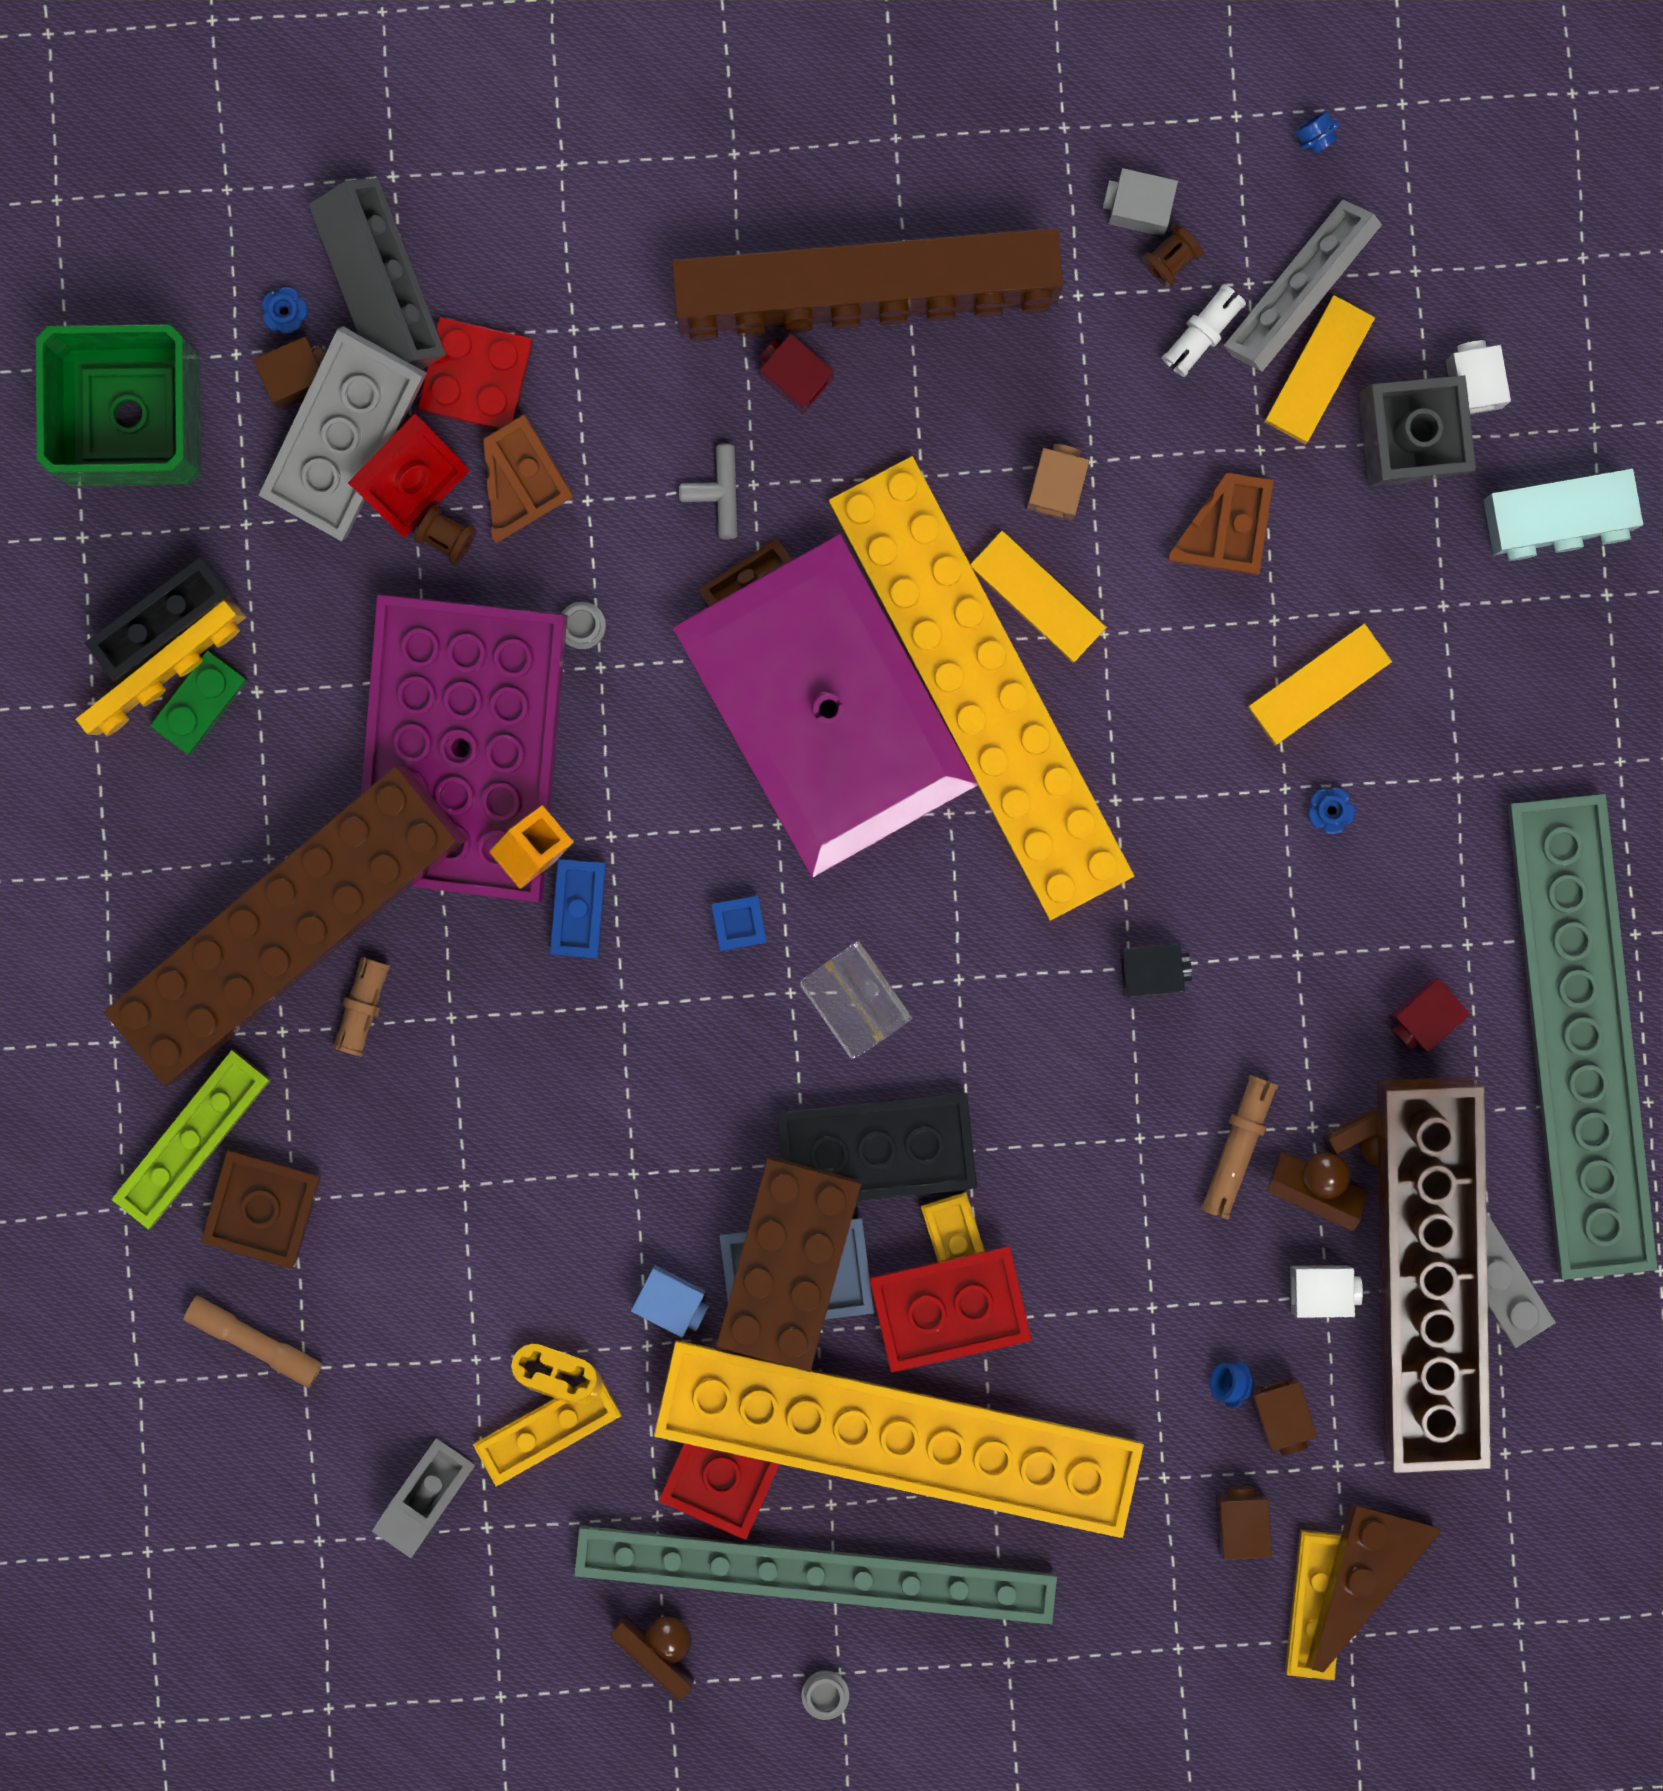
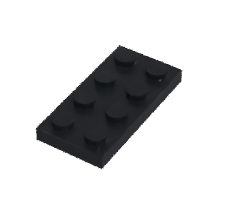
M967 1093L777 1112L782 1159L860 1180L861 1187L857 1201L977 1189Z

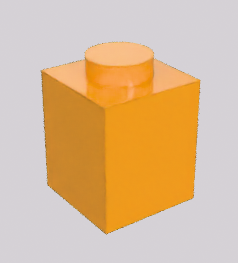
M542 805L508 830L491 849L490 854L521 889L553 865L574 842Z

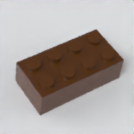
M768 1156L716 1347L803 1371H811L859 1195L860 1180Z

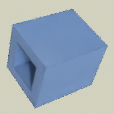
M655 1265L631 1312L683 1337L687 1327L697 1331L709 1305L701 1302L706 1292L705 1290Z

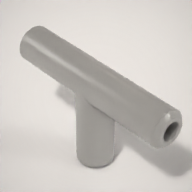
M721 443L716 446L717 482L681 483L679 485V500L681 502L717 501L718 537L723 540H731L737 537L735 446L731 443Z

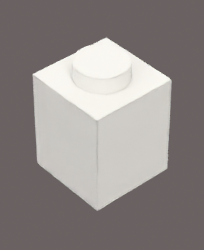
M1485 340L1458 345V352L1453 353L1446 360L1448 377L1466 375L1470 414L1504 408L1511 402L1501 345L1487 347Z
M1348 1265L1290 1266L1292 1315L1297 1318L1355 1317V1305H1362L1363 1288L1361 1276H1354V1268Z

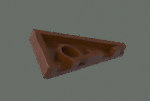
M1349 1504L1306 1664L1308 1668L1324 1673L1438 1537L1440 1528L1364 1506Z

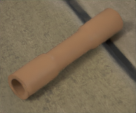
M199 1295L193 1299L183 1318L185 1322L219 1340L227 1341L268 1363L275 1371L307 1388L312 1386L323 1366L322 1362L289 1344L280 1343L239 1321L232 1313Z

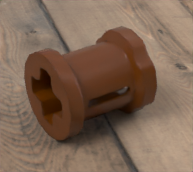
M1178 224L1169 229L1171 235L1152 253L1145 252L1140 257L1148 271L1168 288L1175 283L1174 277L1193 258L1199 260L1204 255V251L1196 239Z
M434 505L420 523L414 540L420 545L427 543L448 555L449 562L457 565L469 550L475 538L477 528L471 525L465 528L443 515L441 508Z

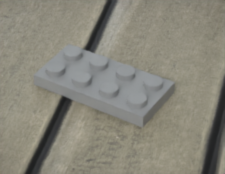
M343 326L337 329L259 496L340 541L345 540L365 502L348 482L401 428L427 373Z

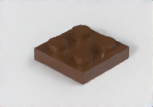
M227 1150L201 1243L294 1269L322 1176L237 1151Z

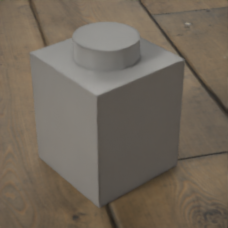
M1122 168L1118 182L1111 180L1108 182L1103 203V209L1111 210L1108 224L1164 237L1168 228L1178 181Z

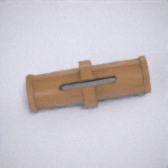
M360 957V963L349 997H344L342 1003L345 1010L339 1032L332 1047L333 1049L362 1057L374 1016L378 1017L381 1007L377 1005L390 965Z

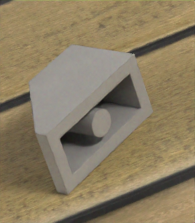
M436 1438L390 1502L372 1532L412 1558L471 1473L475 1464Z

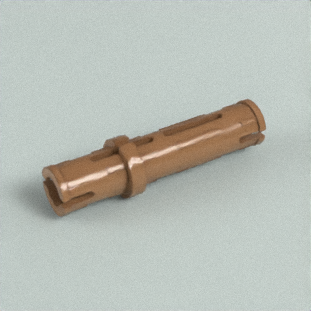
M1249 1075V1081L1236 1115L1231 1114L1228 1123L1232 1124L1204 1203L1200 1207L1201 1210L1215 1216L1219 1215V1217L1227 1220L1230 1219L1233 1204L1259 1135H1265L1267 1127L1263 1123L1275 1091L1279 1086Z

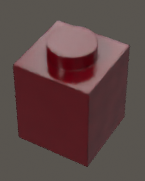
M789 334L783 343L775 339L759 358V361L763 364L759 369L760 378L802 414L806 412L834 379V370L792 334Z
M1433 978L1389 1017L1396 1024L1391 1030L1392 1033L1409 1051L1416 1047L1420 1052L1428 1053L1471 1014L1439 978Z

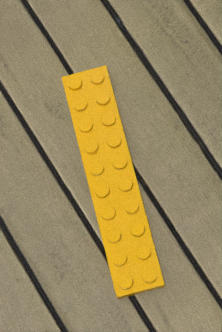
M913 456L829 499V505L953 740L978 783L981 793L1048 920L1051 921L1135 877Z
M675 1340L654 1437L1119 1538H1123L1144 1446L1140 1441L815 1370L807 1372L756 1357Z

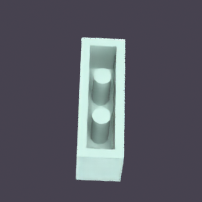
M1633 469L1492 493L1483 500L1493 556L1507 553L1508 561L1537 556L1536 548L1554 545L1555 553L1580 549L1584 547V539L1601 537L1602 544L1626 541L1631 539L1630 531L1643 526Z

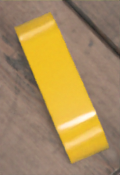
M539 1344L525 1345L513 1357L511 1365L513 1375L518 1382L530 1390L578 1406L590 1404L601 1392V1375L594 1366L583 1359ZM538 1356H541L540 1362L553 1369L552 1373L548 1376L535 1372L532 1379H530V1372L525 1369V1364L527 1361L535 1362ZM581 1371H584L583 1376L589 1381L587 1389L578 1388L576 1394H573L574 1388L561 1380L563 1373L579 1377Z

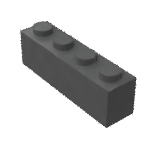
M379 179L344 181L308 204L358 335L421 370L446 356Z

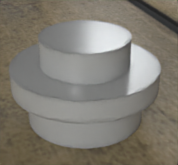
M575 602L567 606L561 613L568 615L565 643L580 650L590 649L596 646L604 637L606 631L605 617L595 605L589 602Z
M826 1670L816 1672L803 1685L801 1694L803 1706L810 1715L817 1719L830 1720L836 1718L844 1712L848 1705V1685L835 1672Z

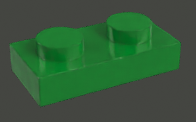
M208 650L202 657V663L191 671L150 725L151 728L189 756L193 754L248 681Z

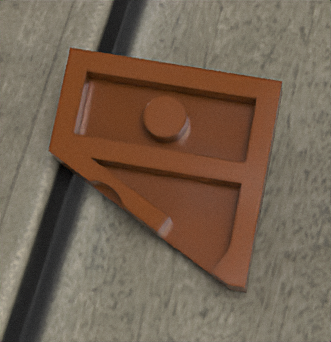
M526 414L483 439L488 473V500H490L492 518L491 534L495 544L575 496Z
M1226 473L1169 553L1167 562L1258 576L1260 574L1274 480Z

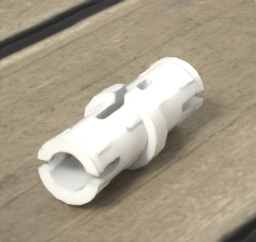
M1222 285L1218 293L1200 315H1193L1186 324L1189 328L1170 350L1162 356V360L1170 367L1183 353L1185 354L1184 358L1173 370L1180 376L1186 377L1188 371L1209 346L1215 347L1221 340L1219 335L1221 331L1230 323L1240 309L1245 307L1246 302L1238 294L1225 309L1223 308V305L1235 292L1229 286Z

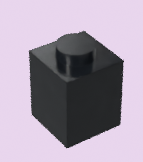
M1181 944L1120 949L1124 997L1185 992L1184 982L1192 981L1190 954L1181 953Z

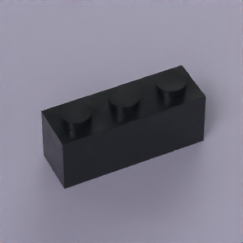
M199 557L84 643L111 680L120 684L223 600L235 603L238 600L213 566L202 557Z

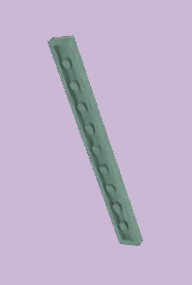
M580 1526L574 1575L575 1577L1051 1625L1053 1623L1057 1575L1055 1573Z

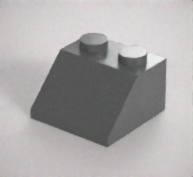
M1466 375L1372 384L1358 392L1368 487L1414 483L1476 471Z

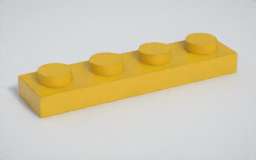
M223 600L76 718V721L86 734L101 735L104 733L106 736H110L129 721L126 714L135 706L141 703L145 707L157 700L166 691L163 684L175 674L183 677L198 667L203 661L200 654L211 645L215 644L218 648L233 639L240 632L236 625L243 621L246 616L235 602Z

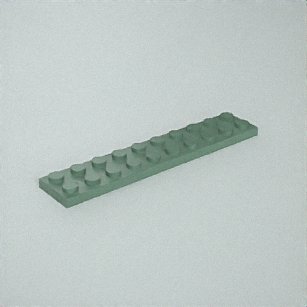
M1606 794L1508 804L1558 1277L1561 1280L1658 1270Z

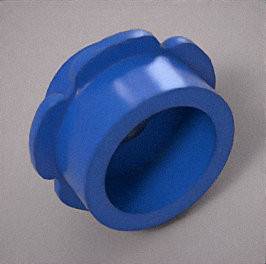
M1323 111L1310 118L1295 130V134L1301 142L1299 148L1305 150L1310 147L1313 153L1325 149L1338 139L1334 130L1340 126V121H1333L1328 111Z
M282 287L276 293L273 291L268 293L261 305L264 310L262 320L265 326L271 331L275 332L278 330L282 334H292L298 331L308 316L306 301L300 299L299 293L289 287ZM281 307H288L289 311L286 315L280 314Z
M1336 787L1329 791L1326 789L1317 791L1310 800L1311 809L1308 810L1311 824L1315 828L1323 829L1326 834L1342 832L1344 826L1351 824L1355 817V806L1350 803L1349 794L1343 789ZM1329 806L1335 807L1336 813L1334 815L1328 814L1327 809Z
M1237 1361L1235 1364L1233 1362L1221 1363L1211 1374V1394L1216 1400L1225 1402L1228 1408L1241 1406L1242 1400L1248 1399L1253 1391L1254 1382L1250 1375V1370L1241 1361Z

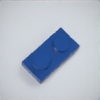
M558 859L550 955L599 959L606 863Z

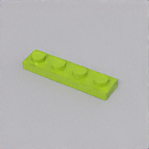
M231 1050L111 1200L148 1230L152 1229L272 1079L236 1050Z

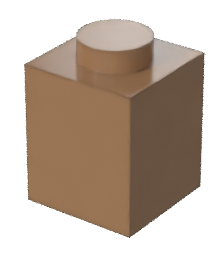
M1054 444L1052 450L1043 448L1027 510L1073 521L1090 460L1081 458V451L1074 447Z

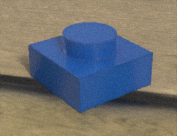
M758 896L711 904L720 951L767 943Z

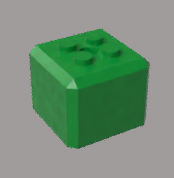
M171 325L47 326L36 338L37 461L49 473L70 487L190 485L201 474L200 354ZM129 402L139 404L142 409L140 422L131 428L122 427L117 419L121 406Z

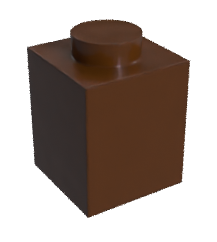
M306 336L253 359L270 400L278 410L304 400L326 354L322 345L314 348Z
M1295 1377L1252 1391L1250 1397L1264 1441L1272 1452L1280 1450L1281 1455L1297 1453L1309 1447L1307 1440L1318 1437L1301 1383Z
M1234 1486L1227 1488V1495H1216L1218 1548L1223 1560L1272 1558L1269 1499L1265 1494L1256 1493V1487Z

